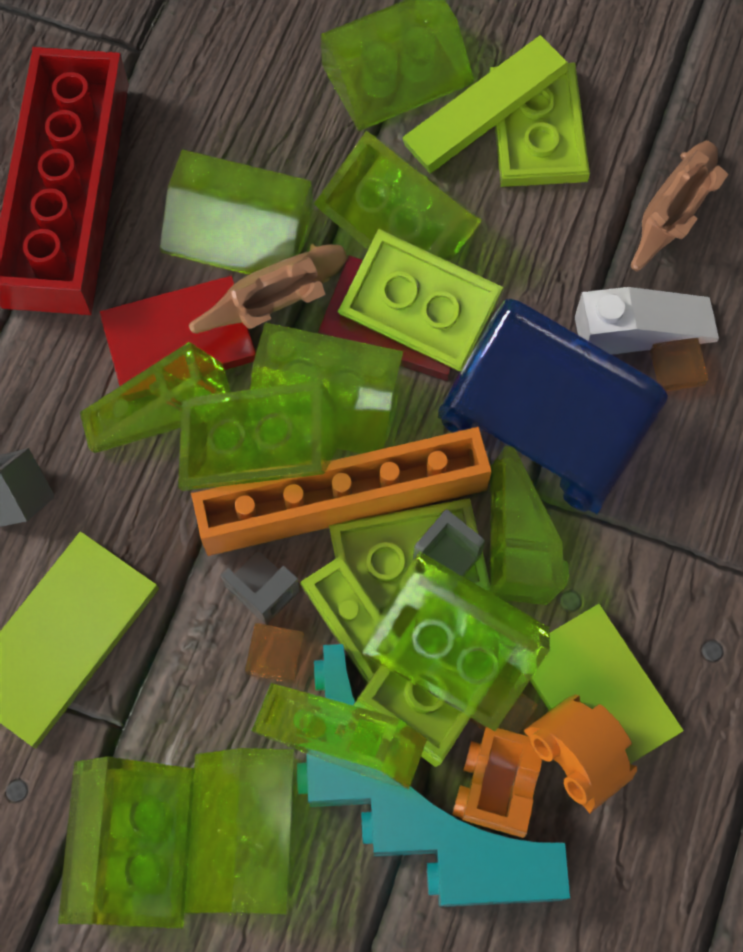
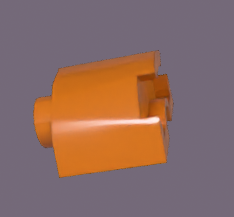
M575 694L566 698L524 730L530 738L533 750L541 759L547 762L555 760L563 768L567 775L564 778V787L574 801L582 804L589 814L629 783L637 772V766L630 764L625 749L632 745V742L619 721L600 704L591 709L581 703L580 695Z
M486 724L481 743L474 741L470 743L463 771L473 774L469 787L460 785L452 816L514 836L525 837L534 801V790L542 759L533 750L528 736Z

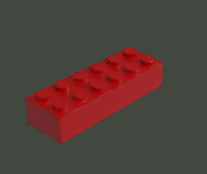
M44 47L32 48L0 216L1 309L92 315L129 87L120 53Z

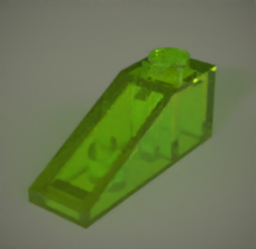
M188 342L82 410L80 416L88 448L90 451L97 453L198 423L234 399L222 363L191 342Z
M505 446L491 465V599L547 605L565 589L569 578V565L566 560H563L562 540L514 447Z
M274 683L270 684L251 730L257 735L353 772L408 790L427 741L424 736L399 718Z

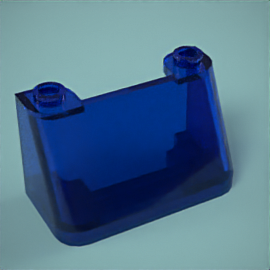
M506 299L490 320L439 407L438 418L442 420L444 427L451 433L479 427V430L482 429L561 477L560 487L564 492L563 498L569 505L583 512L590 510L598 515L654 428L668 401V394L658 382L528 305L518 300Z

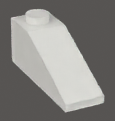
M633 287L582 292L575 314L582 358L717 342L719 339L710 297Z

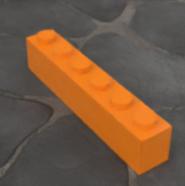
M479 427L198 491L191 493L200 538L207 556L326 529L329 528V525L394 513L487 491L492 471Z

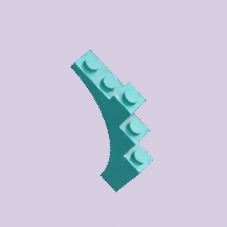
M344 644L323 645L324 660H314L315 691L325 690L326 710H316L317 741H327V747L306 748L307 762L297 763L298 794H308L310 807L371 804L372 812H361L363 844H373L374 856L435 853L436 862L427 863L426 865L428 895H438L439 907L549 902L570 899L565 843L518 840L478 829L454 818L433 805L414 790L392 768L374 743L358 709L353 706L355 700L346 671Z

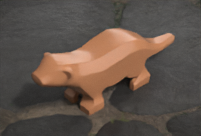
M703 141L695 145L688 152L681 153L680 157L683 161L675 168L649 203L642 219L640 245L631 262L633 270L640 271L663 247L675 238L683 239L687 236L698 219L694 214L708 193L718 190L729 175L720 166H716L718 163V148L712 142Z
M311 244L309 252L282 260L249 274L235 283L209 311L190 322L189 328L191 332L200 333L242 322L247 328H253L271 320V313L301 299L309 303L326 295L323 283L328 282L330 277L338 273L346 263V251L341 245L328 244L316 246Z

